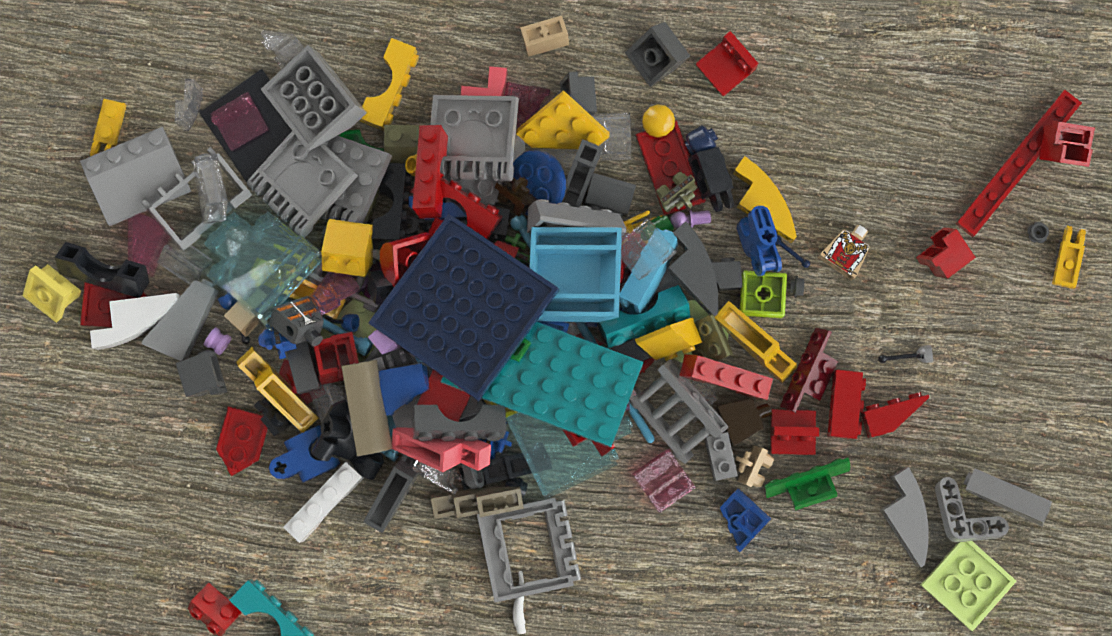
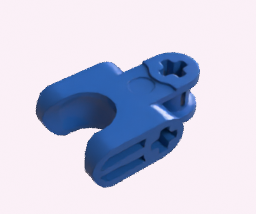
M756 206L749 212L748 217L742 218L737 223L736 229L744 253L752 260L751 264L755 274L763 276L766 271L770 270L775 273L780 272L782 261L775 245L778 237L770 211L765 206Z
M316 426L285 441L284 444L288 452L274 458L270 463L269 470L271 475L277 479H287L298 474L302 483L337 468L341 463L338 458L331 457L330 461H318L312 456V444L322 434L321 426ZM279 463L287 465L284 469V474L277 471L280 467Z

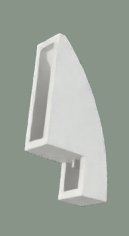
M172 293L109 301L112 328L90 331L92 349L100 350L115 347L142 336L154 328L181 295Z

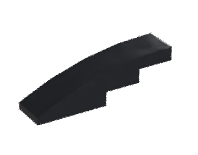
M547 447L490 460V465L483 468L484 485L552 469ZM458 468L462 489H470L464 482L463 468Z

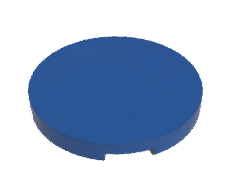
M531 150L523 152V154L515 159L513 162V177L517 180L520 177L526 178L528 180L526 187L530 190V194L538 200H548L552 204L562 202L566 191V178L561 164L554 156L545 151Z

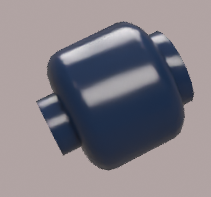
M701 125L686 135L687 140L684 143L693 156L697 152L716 148L715 141L718 137L712 128L708 130L704 125Z

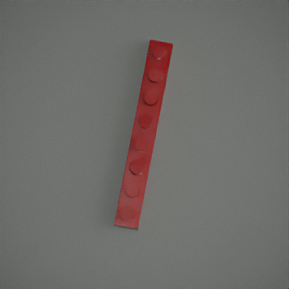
M1063 90L956 222V225L971 237H974L1040 156L1045 125H1053V121L1066 123L1082 102L1068 91Z

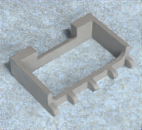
M211 147L207 149L211 158L202 165L194 159L191 163L196 170L183 179L178 173L174 175L179 183L165 193L159 187L157 191L162 197L151 206L145 199L141 201L142 205L166 234L183 251L230 210L236 209L252 196L220 154H216ZM215 161L239 192L179 239L155 208Z

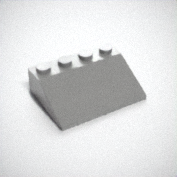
M309 45L261 88L262 92L308 151L350 129L367 114L322 55Z
M163 126L80 161L109 226L147 211L141 201L145 199L151 206L162 197L157 191L159 187L167 193L179 183L174 177L175 174L178 173L183 179L186 178ZM186 183L161 204L192 192L189 184Z

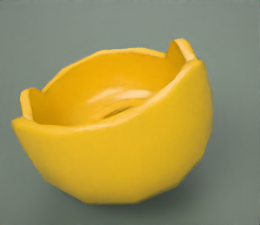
M657 104L650 106L644 112L642 118L643 128L650 136L657 138L666 136L674 129V114L665 105Z

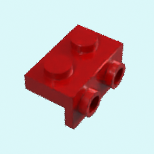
M210 583L191 600L188 606L190 615L196 620H201L209 632L218 636H223L226 630L242 613Z

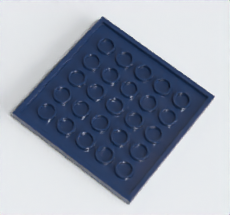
M448 214L368 323L474 399L480 401L556 296L559 288L451 214Z

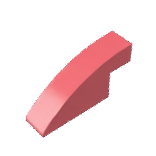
M489 66L488 88L461 86V95L503 96L507 80V68Z
M393 428V450L441 472L460 463L477 471L490 465L491 445L478 439L475 441H466L464 439L420 441L419 439H413V428Z

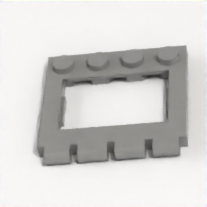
M555 498L536 501L523 504L524 509L480 517L477 514L495 603L574 586L573 581L581 580L578 564L569 565V561L577 560L574 542L565 544L564 539L572 538L569 520L560 522V517L568 516L565 500L556 502ZM544 512L558 578L540 579L514 587L501 521L529 517L536 513Z

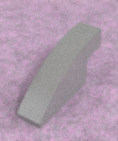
M904 467L890 476L902 496L880 509L915 566L921 568L925 565L928 550L929 527L927 511L914 475L909 467Z

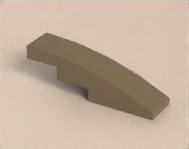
M520 487L477 488L430 495L434 519L457 515V518L476 514H479L480 517L524 509Z

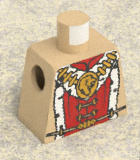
M857 225L852 233L844 229L817 258L852 281L856 278L870 247L862 241L868 231L860 225Z

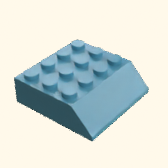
M531 228L530 269L559 288L558 293L537 321L602 322L619 318L622 228Z

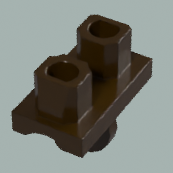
M513 177L512 181L496 182L494 187L499 191L497 200L504 204L513 202L512 212L517 216L526 214L529 206L538 199L529 193L530 190L526 187L528 180L524 177H520L518 180Z

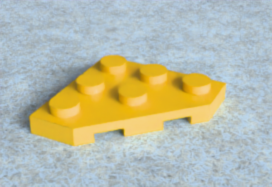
M564 90L516 129V135L531 148L579 149L582 139L599 146L610 136V132Z

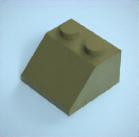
M385 125L384 152L392 155L390 163L405 164L409 156L417 154L419 126L422 125Z

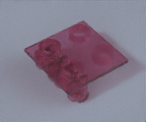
M248 92L210 113L212 122L219 128L231 151L269 130Z

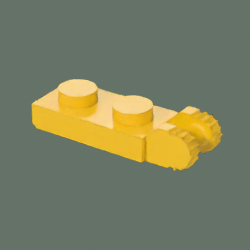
M103 99L93 137L94 142L90 150V157L99 153L101 143L106 144L105 150L117 145L126 110L125 103Z
M1067 225L1060 244L1052 284L1075 289L1085 248L1083 245L1086 230L1079 229L1076 244L1070 243L1073 229L1072 226Z

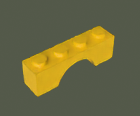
M391 38L383 56L385 63L392 70V82L383 94L376 97H366L362 107L367 114L359 120L381 131H384L385 125H391L394 118L392 114L393 109L399 106L402 99L400 94L402 88L407 87L411 75H408L411 67L415 68L419 59L416 47Z

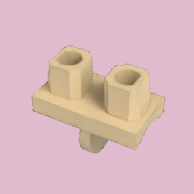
M753 445L751 452L745 451L743 458L736 456L735 461L740 463L737 469L740 472L737 482L750 487H762L765 477L758 474L761 466L769 469L774 461V458L767 453L768 450Z

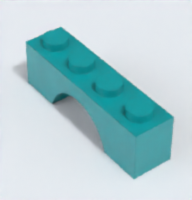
M677 285L658 292L657 303L649 311L632 315L619 310V318L598 322V328L607 347L611 348L691 318L689 302L680 286Z
M252 579L248 580L229 600L245 616L253 612H264L271 615L279 624L281 636H314V633L308 627L304 626L302 628L296 622L298 618L291 611L288 610L286 612L280 607L282 605L281 601L274 595L270 597L264 591L266 587L257 579L255 581Z

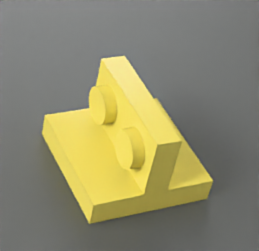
M47 264L42 269L35 265L29 270L22 296L57 323L63 317L65 308L81 295V290L60 275L50 265Z

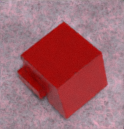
M1053 121V125H1045L1039 159L1089 167L1093 151L1091 146L1095 127Z
M945 227L930 237L934 245H931L916 257L921 265H926L930 268L934 276L946 279L976 258L958 230Z
M352 332L330 336V338L323 339L319 345L313 346L321 385L343 381L341 366L359 363Z

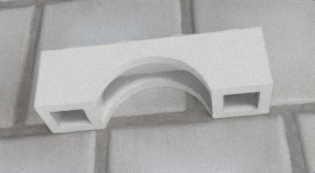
M345 462L283 528L299 543L304 542L327 514L364 477L358 473L351 463Z

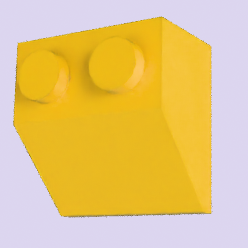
M329 219L321 250L322 271L365 277L373 265L372 225Z
M693 317L635 339L636 344L655 360L665 358V361L678 357L677 352L682 351L683 354L696 350L695 345L702 343Z

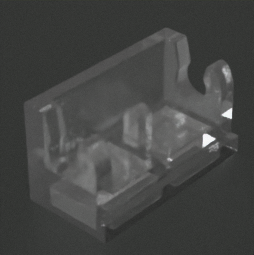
M416 461L412 467L413 471L454 495L458 491L457 487L453 485L454 480H463L462 475L457 473L453 467L441 472L419 461Z

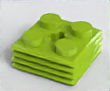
M743 271L741 274L742 288L740 290L739 310L746 316L783 318L785 316L787 274L765 272L763 276H757L754 271ZM762 289L768 294V297H765L764 300L757 294Z

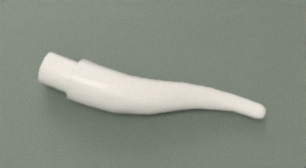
M519 571V586L524 585L523 572ZM524 596L515 598L513 606V621L517 634L526 633L523 613Z

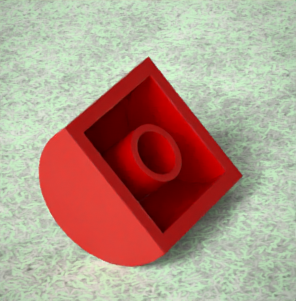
M424 232L382 245L380 249V264L385 278L392 286H396L430 240L431 234Z

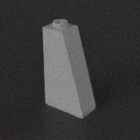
M205 279L202 282L194 280L143 339L141 344L179 361L188 359L219 293L214 288L215 284Z
M974 469L973 473L968 472L964 481V485H967V492L1043 527L1052 501L978 469Z

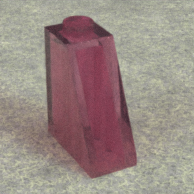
M139 213L128 218V260L146 265L148 275L153 277L171 238L155 219Z

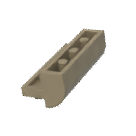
M377 359L342 365L357 456L392 449L388 419L382 399Z

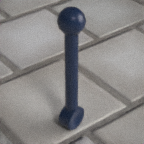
M777 236L775 245H780L799 260L804 268L810 266L809 260H804L784 244L780 236Z

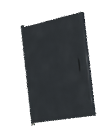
M263 69L256 72L204 110L198 111L246 183L292 132V129L261 90L270 81Z

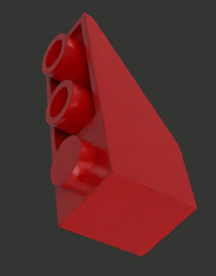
M921 392L908 395L909 400L902 402L900 398L887 401V406L879 407V404L866 406V411L861 413L867 437L872 438L894 432L930 398L929 394L922 396Z

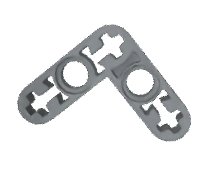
M945 477L936 483L935 492L945 533L949 540L952 542L997 539L1008 532L1009 525L1000 516L966 519L959 488L954 479ZM943 486L949 487L950 491L944 489ZM948 504L956 508V515L948 512ZM973 524L981 527V535L973 531ZM996 525L1000 527V530L997 528L989 530V527ZM956 528V530H960L961 533L958 534V532H954L953 529Z

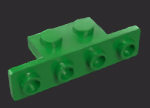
M839 458L824 466H814L809 471L803 473L796 472L781 480L774 479L764 485L766 498L788 492L795 511L837 497V491L831 477L849 472L850 460L849 458Z

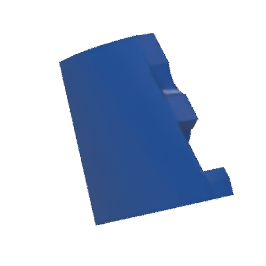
M422 363L379 371L382 399L387 416H392L395 414V410L404 404H409L415 396L421 395L429 389L427 367Z
M739 488L720 507L723 517L728 521L727 527L737 543L736 549L739 552L771 520Z

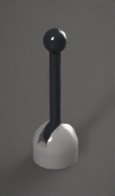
M931 345L921 346L916 353L893 356L882 354L878 357V361L885 363L888 360L917 358L922 363H932Z

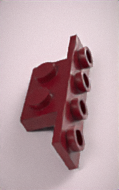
M815 328L811 334L810 341L780 404L781 408L796 413L804 394L821 401L838 363L836 359L823 353L832 333L831 331Z

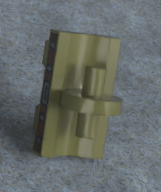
M679 172L672 179L676 187L670 190L666 185H662L656 190L663 209L669 212L674 207L678 210L683 206L687 209L692 208L690 200L695 197L693 192L698 188L694 182L695 179L691 175L687 177L682 172Z

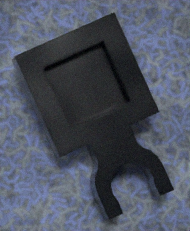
M266 397L254 405L264 415L261 420L273 436L278 435L292 425L277 408L275 409L272 406V403Z

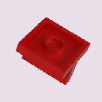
M772 409L770 454L816 455V437H819V428L816 427V411L796 410L795 413L789 410Z

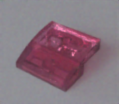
M666 449L632 473L659 513L696 488L669 449Z

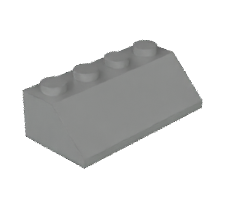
M544 199L534 201L528 208L527 233H531L532 227L622 228V236L626 233V227L620 214L612 213V210L609 209L598 211L592 210L589 206L572 207L569 203L552 204Z

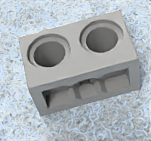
M728 432L722 433L716 439L713 435L706 437L704 441L713 481L738 476Z

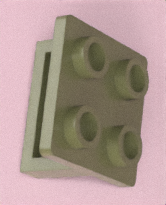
M713 314L695 322L702 343L695 345L696 350L691 351L693 355H699L715 361L733 355L722 326L715 320Z

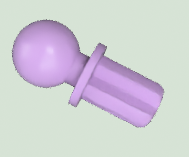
M689 210V215L678 211L672 214L670 222L676 229L685 221L688 224L690 223V226L693 228V225L710 223L711 214L708 210L698 212Z

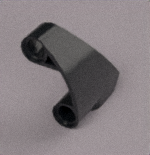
M343 399L332 404L322 421V434L312 450L313 455L322 461H330L333 455L351 461L361 476L374 480L384 463L382 455L378 452L357 456L348 403Z

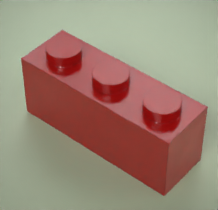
M834 370L827 437L854 440L857 439L858 435H861L862 422H859V414L863 413L864 409L861 391H865L866 378H863V372Z

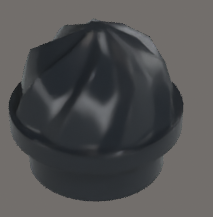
M520 477L511 478L506 482L505 487H520L523 498L528 484Z

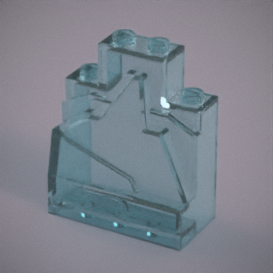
M268 211L256 220L253 227L237 213L233 212L222 221V225L216 231L208 235L204 243L209 251L221 260L212 266L210 273L207 275L208 278L269 330L272 327L267 320L272 314L273 307L281 305L319 264L322 265L321 252L303 236H298Z
M519 412L506 418L545 500L618 465L616 460L619 457L615 448L606 455L601 456L593 442L589 439L573 447L561 428ZM623 415L614 441L632 433L630 428H633V424L628 415L625 417Z

